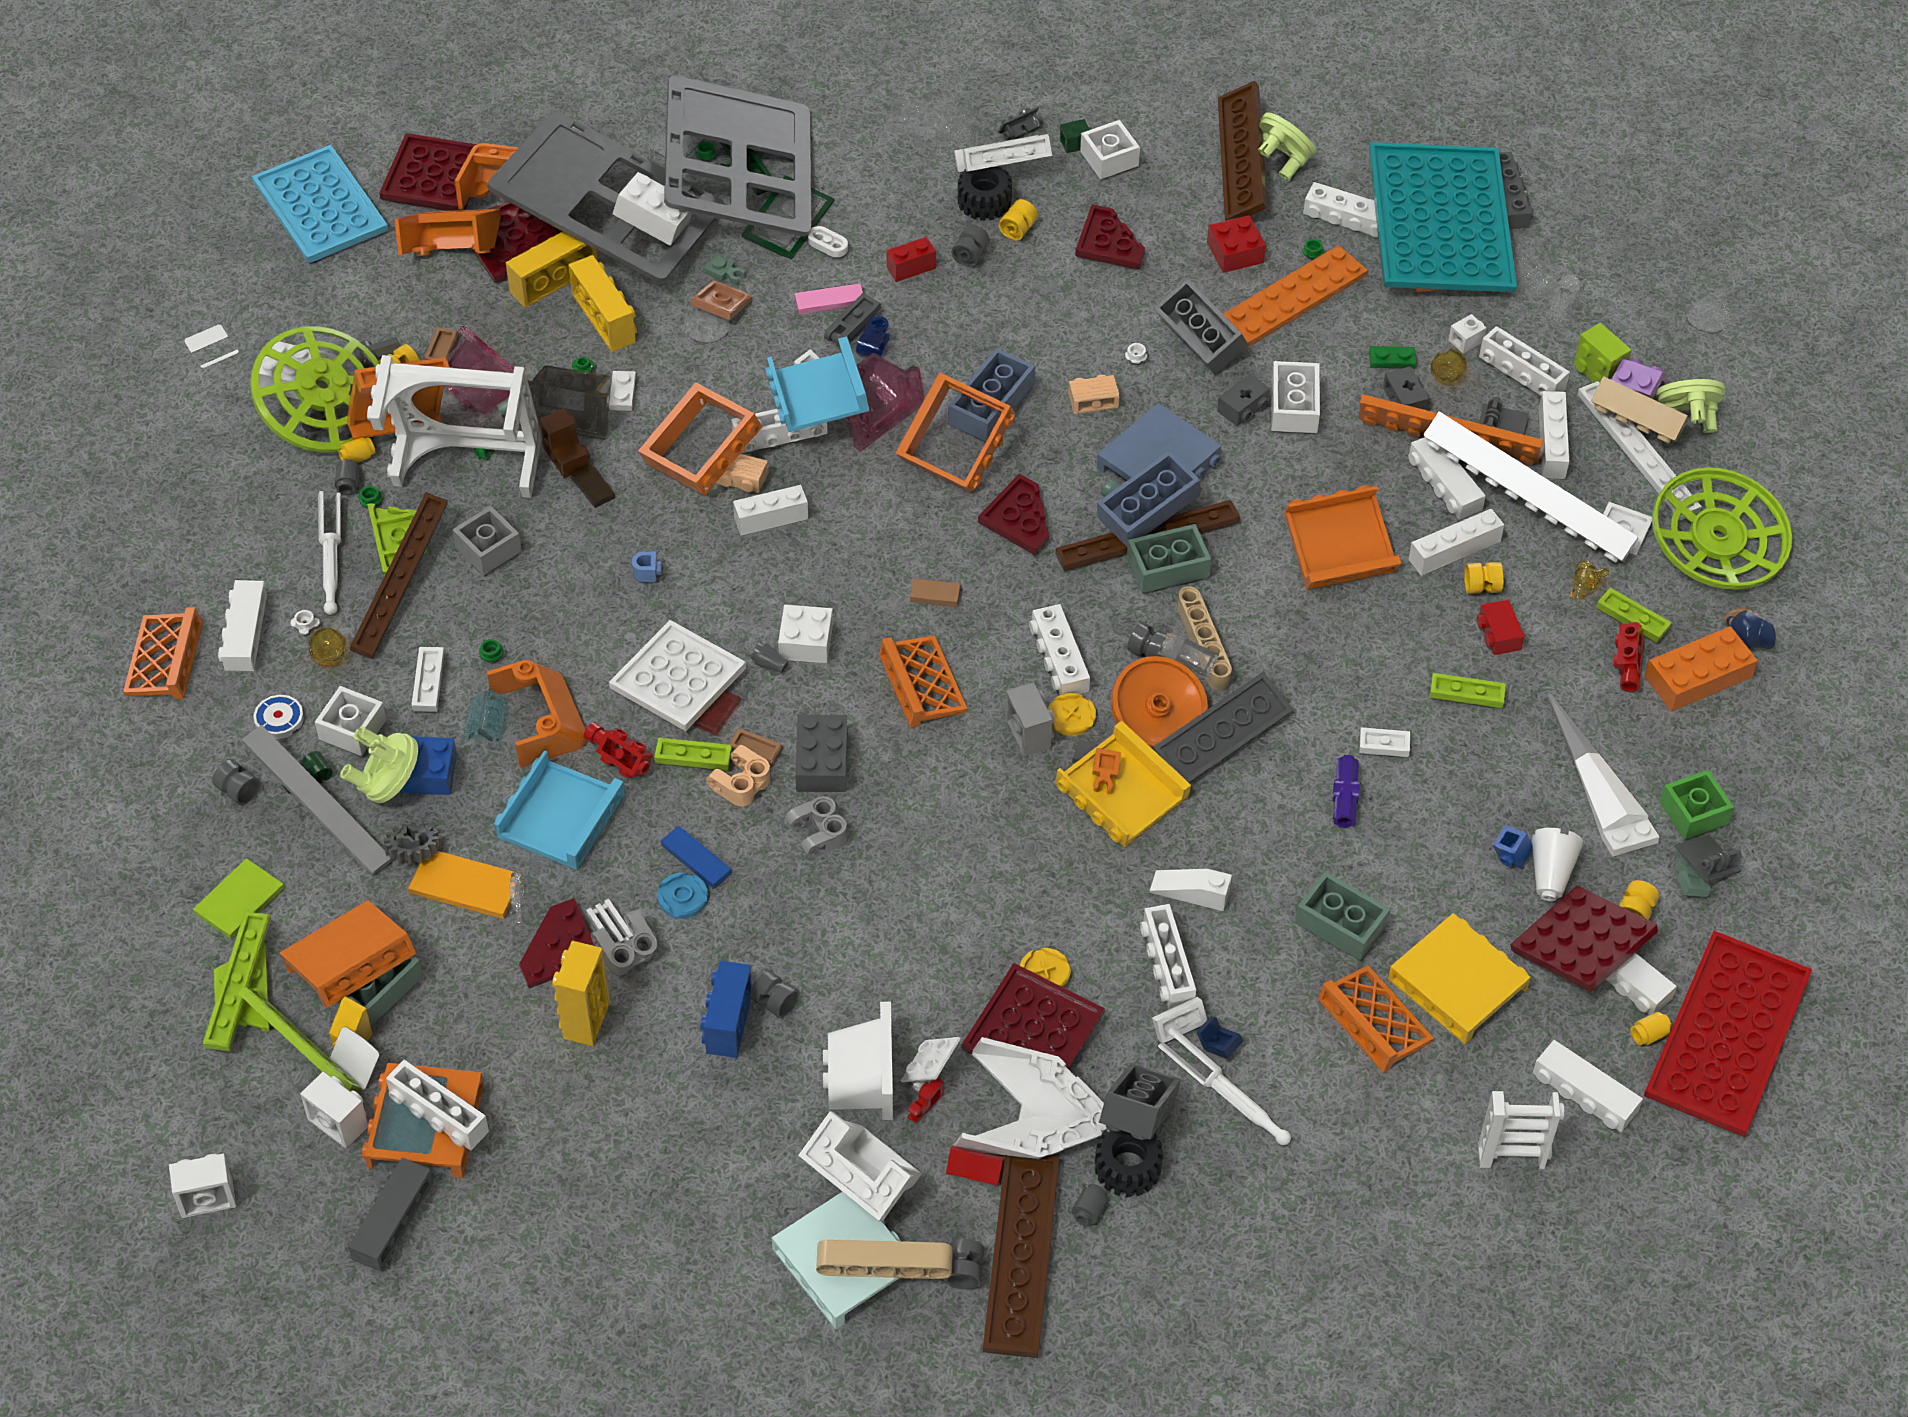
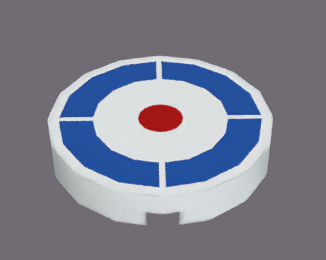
M275 695L266 698L256 707L253 715L256 728L262 725L275 739L291 736L292 732L296 729L299 730L304 720L300 703L287 695Z

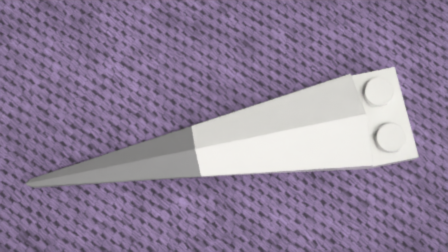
M1549 694L1548 700L1581 778L1599 833L1611 855L1617 856L1657 844L1659 842V835L1648 820V814L1556 699Z

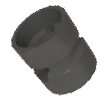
M969 225L965 227L952 248V257L961 265L975 266L990 242L989 235L979 226Z
M1140 622L1131 634L1127 649L1139 656L1144 653L1145 657H1165L1170 649L1172 636L1160 630L1154 632L1153 627Z
M234 760L223 762L217 768L212 778L213 785L223 793H227V796L239 805H245L253 799L261 785L258 778L246 771L245 768Z
M767 970L753 984L750 998L761 1006L767 1005L769 1012L778 1018H783L795 1006L799 998V991L787 982L782 983V979Z
M956 1239L949 1244L953 1248L952 1275L949 1278H945V1282L957 1289L972 1290L978 1288L981 1284L984 1246L971 1239Z

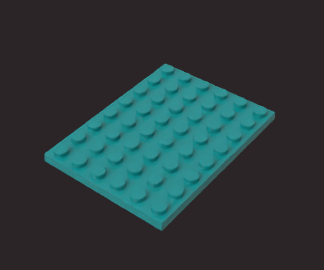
M1370 142L1368 150L1383 286L1515 292L1517 282L1499 149L1494 147Z

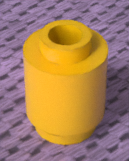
M362 437L341 444V450L338 452L341 461L348 459L359 463L370 459L371 455L375 454V448L369 437Z
M1657 1011L1636 1021L1634 1026L1630 1028L1631 1036L1639 1046L1643 1044L1650 1045L1670 1034L1671 1022L1665 1014Z

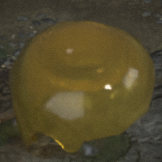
M1449 349L1445 353L1439 352L1431 362V374L1439 383L1446 385L1457 383L1467 369V359L1461 352L1455 349Z
M333 628L318 629L310 636L308 645L309 657L318 665L324 667L335 666L344 656L345 638L338 630Z

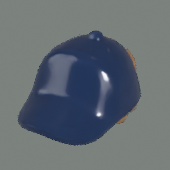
M1738 608L1729 611L1725 615L1724 622L1733 628L1748 648L1772 649L1775 646V629L1769 621L1761 618L1759 614L1753 613L1749 608Z

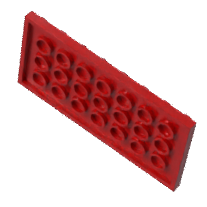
M1714 930L1647 1085L1644 1096L1745 1137L1812 969Z

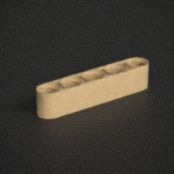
M1184 587L1180 590L1177 609L1209 686L1214 690L1223 691L1230 685L1231 664L1200 592L1195 587Z
M822 1240L817 1245L816 1271L825 1276L945 1279L952 1275L953 1248L949 1244L936 1242Z

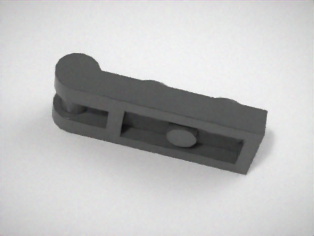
M862 293L826 329L824 338L829 341H835L839 347V338L847 337L848 341H850L881 309V303Z

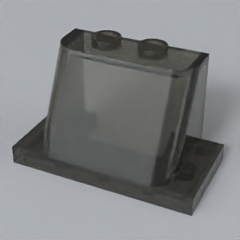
M544 365L534 379L528 381L538 423L540 418L564 408L569 416L573 415L578 426L575 430L578 436L605 440L608 430L610 395L608 393L611 376Z

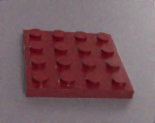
M405 133L379 192L380 199L450 211L462 210L458 207L455 179L470 151L477 144ZM470 198L468 199V201H467V203H466V205H465V207H464L463 210L466 209Z
M506 201L488 208L500 209L501 221L495 247L490 248L489 253H477L475 249H472V251L493 282L497 283L508 278L507 261L563 231Z
M1577 885L1515 939L1510 946L1515 954L1592 992L1658 933L1657 924Z
M1013 963L961 1044V1048L972 1055L973 1049L983 1037L1058 1056L1070 1070L1104 1015L1105 1008Z

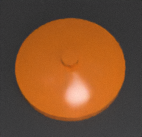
M1150 656L1130 663L1117 677L1111 691V710L1116 724L1123 721L1151 748L1208 710L1207 696L1198 677L1182 663L1167 657Z

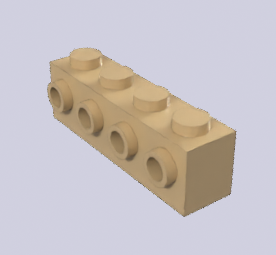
M1604 376L1591 400L1592 403L1596 404L1594 409L1605 414L1609 410L1616 414L1615 419L1626 424L1630 420L1637 424V429L1647 434L1651 430L1658 434V439L1668 444L1671 440L1677 442L1689 418L1688 415Z

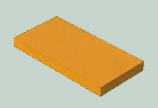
M437 851V854H431L430 860L422 859V863H420L408 887V891L410 894L504 919L523 877L521 873Z

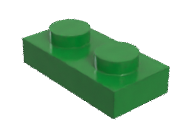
M1370 346V368L1403 369L1411 367L1415 369V347Z

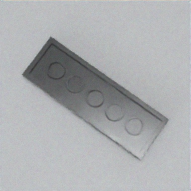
M1262 672L1153 746L1152 749L1190 783L1289 715L1293 708L1267 675Z

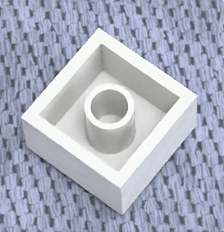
M1120 120L1081 133L1080 152L1100 179L1139 166L1140 147Z
M784 605L778 641L779 654L786 660L827 663L833 628L832 608Z
M339 686L316 719L315 726L319 740L362 756L368 746L354 739L356 730L360 729V726H364L366 729L377 734L387 719L383 702Z
M322 1072L300 1093L307 1119L346 1149L368 1128L367 1113L363 1107L364 1101L357 1092H350L344 1088L343 1083L337 1077H330Z
M209 1154L204 1158L185 1159L169 1164L172 1194L181 1218L236 1207L233 1179L224 1154Z

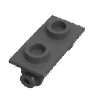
M1037 106L1033 109L1026 108L1014 118L1012 116L1005 118L1001 122L1002 125L998 133L1004 131L1003 136L1006 140H1014L1024 135L1025 132L1022 127L1025 128L1027 133L1041 127L1043 119L1041 116L1036 115L1039 107Z

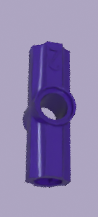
M1344 755L1337 758L1336 779H1334L1333 785L1334 796L1332 799L1335 802L1333 819L1334 824L1341 828H1349L1354 826L1356 822V804H1358L1360 782H1358L1359 764L1358 760L1352 755Z

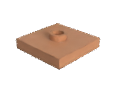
M713 280L691 298V305L731 320L751 302L752 295Z

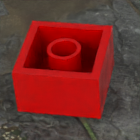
M1250 215L1208 225L1207 244L1222 273L1264 263L1266 245Z

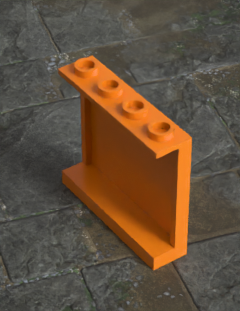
M446 357L400 363L450 368ZM376 367L357 369L354 372L347 423L353 440L362 437L395 434V426L391 423L392 417L391 414H388V408L383 431L374 430L371 421L367 419L368 407L372 406L373 403L371 396L372 386L377 383ZM444 385L429 386L416 391L411 397L414 406L425 416L442 423L439 411Z
M1364 485L1354 491L1340 490L1329 496L1320 494L1312 497L1310 500L1296 499L1289 502L1284 511V517L1307 590L1396 572L1402 563L1399 555L1394 556L1376 498L1378 486L1370 487L1369 485Z
M367 900L279 953L290 974L296 972L317 992L322 1004L328 1008L414 956L416 951L408 933Z

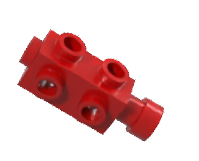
M1638 622L1620 624L1619 634H1615V645L1618 648V652L1613 656L1614 667L1618 668L1621 676L1620 688L1628 692L1637 691L1640 688L1644 636L1642 625Z
M596 722L591 723L586 728L583 735L584 739L591 744L596 743L599 745L596 752L601 755L600 760L607 765L613 766L615 764L620 768L618 772L622 776L627 778L643 776L649 770L653 754L647 751V747L641 742L628 738V734L618 728L604 731V728Z

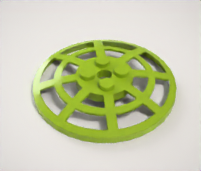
M319 326L294 328L271 339L260 351L251 372V397L263 422L281 439L308 451L335 453L341 450V444L353 440V438L340 441L338 427L348 424V416L336 420L334 411L343 403L348 406L350 404L351 396L349 392L351 385H353L354 376H348L342 365L349 359L357 369H364L360 361L352 354L356 348L367 356L374 367L380 363L368 348L343 332ZM303 333L306 340L305 343L292 347L284 354L272 349L276 343L291 335ZM313 333L332 335L347 341L348 344L342 348L332 343L316 341ZM318 348L330 349L338 352L339 355L334 361L321 358ZM309 349L312 359L302 364L291 358V356L301 350ZM265 356H268L278 361L274 371V385L260 388L259 372ZM284 365L297 371L294 381L281 383V373ZM322 380L327 383L328 388H320L316 382ZM295 391L297 397L302 402L297 409L290 404L284 392ZM276 394L282 407L292 416L285 427L278 423L270 414L262 397ZM309 408L325 411L327 421L313 419L305 414ZM299 422H302L312 427L328 429L330 442L309 440L292 432Z
M1707 467L1683 472L1671 479L1663 487L1653 507V531L1663 553L1684 574L1706 585L1732 590L1748 589L1761 585L1772 579L1781 570L1789 557L1792 547V532L1790 522L1781 504L1761 484L1735 471ZM1702 479V493L1691 495L1682 502L1672 493L1675 488L1684 483ZM1711 479L1731 482L1748 491L1741 500L1727 494L1713 492ZM1756 496L1770 509L1778 525L1764 527L1759 516L1749 507V504ZM1665 498L1675 508L1671 518V530L1659 528L1658 523L1659 511ZM1703 500L1706 507L1697 516L1687 508L1689 505ZM1714 500L1735 506L1732 512L1722 508H1715ZM1742 513L1749 517L1756 529H1746L1743 521L1739 518ZM1680 515H1683L1692 523L1690 532L1678 531ZM1714 531H1720L1724 537H1718ZM1781 534L1782 548L1777 563L1775 564L1763 559L1767 549V537ZM1663 538L1673 539L1679 552L1689 561L1686 565L1672 553ZM1759 538V549L1756 555L1744 549L1747 539ZM1681 540L1693 542L1694 546L1699 550L1694 557L1684 548ZM1708 556L1719 560L1722 569L1713 568L1701 562ZM1740 556L1748 560L1749 563L1743 567L1733 569L1729 559ZM1757 565L1770 571L1764 577L1750 582L1739 583L1736 575L1746 573ZM1698 567L1712 574L1726 576L1728 582L1708 578L1694 570Z

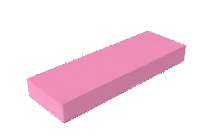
M853 284L795 293V301L798 313L806 314L849 307L863 291L861 284Z

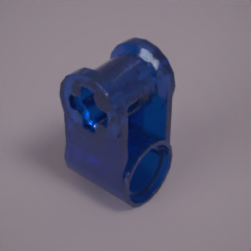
M875 316L869 320L867 327L857 342V354L876 360L880 359L889 341V333L887 332L889 323L885 317Z

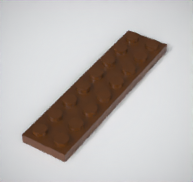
M1256 81L1218 97L1225 221L1248 215L1251 216L1267 209L1264 156L1258 151V148L1263 144L1262 129L1259 127L1261 107L1259 85Z
M1005 1155L983 1341V1352L1038 1358L1059 1157L1045 1156L1035 1159Z

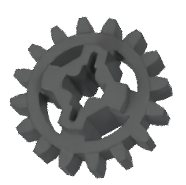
M415 822L408 825L403 823L402 828L393 827V832H387V838H384L386 856L390 855V860L398 859L399 864L404 861H408L409 865L413 862L422 863L423 858L430 860L431 854H437V849L440 848L438 831H433L432 826L425 828V823L416 826Z

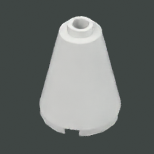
M1559 828L1537 829L1535 835H1532L1536 891L1541 896V899L1550 902L1562 897L1583 844V840L1579 835L1569 831L1568 835L1562 834Z

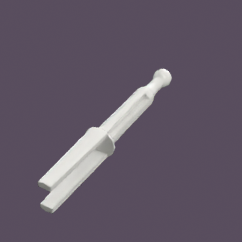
M319 491L318 530L319 543L323 545V589L326 592V603L323 608L325 613L333 615L338 609L335 603V593L338 588L337 545L341 542V494H336V533H324L323 491Z
M1171 1028L1168 1031L1212 1069L1213 1072L1208 1078H1205L1165 1043L1158 1045L1162 1051L1202 1085L1214 1088L1254 1124L1269 1131L1275 1137L1278 1144L1287 1145L1290 1143L1291 1134L1286 1130H1281L1272 1122L1268 1114L1224 1077L1222 1075V1068L1175 1028Z

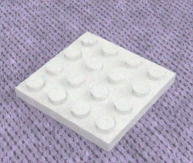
M669 620L609 681L610 689L687 731L747 667L746 662Z

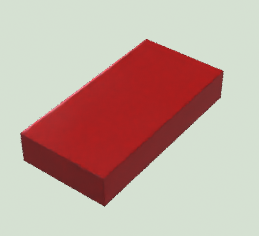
M952 1145L946 1174L998 1186L1004 1157Z

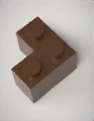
M563 408L539 419L543 449L564 479L571 476V473L589 465L588 459L590 454L585 445L581 446L575 430L578 426L573 415L569 416Z

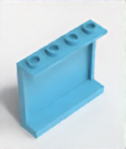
M544 750L541 756L534 760L529 774L522 778L515 795L510 796L504 812L496 817L494 827H496L497 838L577 870L625 796L624 782L614 778L611 784H607L549 761L548 751Z

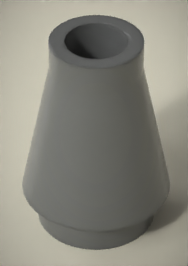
M758 643L751 655V659L755 661L756 665L780 673L785 670L789 662L767 643Z

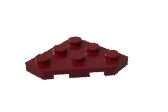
M1092 204L1075 250V256L1140 269L1145 254V247L1141 242L1138 243L1133 237V232L1128 226L1117 218V213L1113 208Z
M1020 473L978 516V523L1034 555L1049 541V532L1046 527L1039 486L1036 482Z
M575 898L549 908L521 959L519 966L528 988L553 980L555 972H560L562 967V954L564 950L569 949L572 941L595 946Z

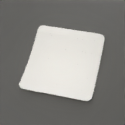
M216 325L186 338L185 343L192 353L224 339L228 335L221 325ZM235 350L222 357L201 365V367H208L214 363H217L221 360H224L230 356L237 354L239 351Z
M343 1027L330 1059L350 1076L362 1090H365L378 1060L379 1053L361 1036Z

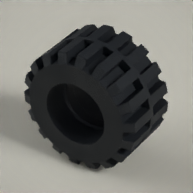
M1000 166L972 171L964 169V172H961L958 179L957 201L960 210H964V214L967 216L971 214L973 219L979 217L983 221H985V218L994 220V216H997V218L1002 217V213L1008 212L1012 202V178L1009 176V173L1006 170H1002Z
M1105 1130L1102 1133L1101 1139H1098L1095 1152V1174H1098L1100 1184L1105 1182L1104 1188L1108 1191L1113 1188L1114 1194L1120 1196L1121 1192L1126 1193L1125 1197H1131L1134 1192H1136L1137 1196L1143 1195V1189L1149 1192L1152 1189V1185H1156L1159 1181L1162 1170L1163 1150L1161 1141L1156 1140L1157 1135L1154 1134L1151 1139L1140 1140L1123 1130H1110L1109 1132ZM1128 1152L1138 1155L1143 1161L1134 1166H1126L1119 1163L1115 1157L1121 1153Z

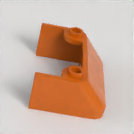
M481 143L472 148L455 179L459 209H464L470 197L480 199L490 193L487 188L488 181L519 147Z
M500 209L432 211L394 219L398 255L416 252L417 256L430 255L431 250L472 248L477 253H489L490 248L495 247L501 221Z
M530 660L519 661L486 672L492 698L539 684L551 713L541 717L536 722L538 735L515 742L520 768L533 764L534 760L539 758L544 750L548 751L550 759L579 750L586 745L587 740L583 737L585 732L584 725L561 673Z

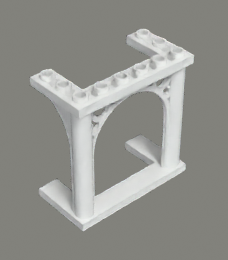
M382 355L381 363L376 366L377 383L372 386L371 396L373 403L372 406L368 407L367 419L371 421L374 430L383 431L387 408L388 414H391V423L395 426L397 440L396 443L392 444L391 455L393 461L392 464L389 463L387 476L391 478L393 486L402 487L405 475L412 464L432 450L450 446L525 452L519 488L522 497H532L542 438L524 367L515 366L514 373L399 364L393 362L392 356ZM436 385L510 390L503 429L446 425L422 414L414 406L411 397L422 388ZM519 422L521 423L522 431H518Z

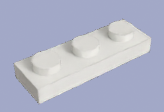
M419 647L412 698L413 711L437 712L445 654L444 647Z

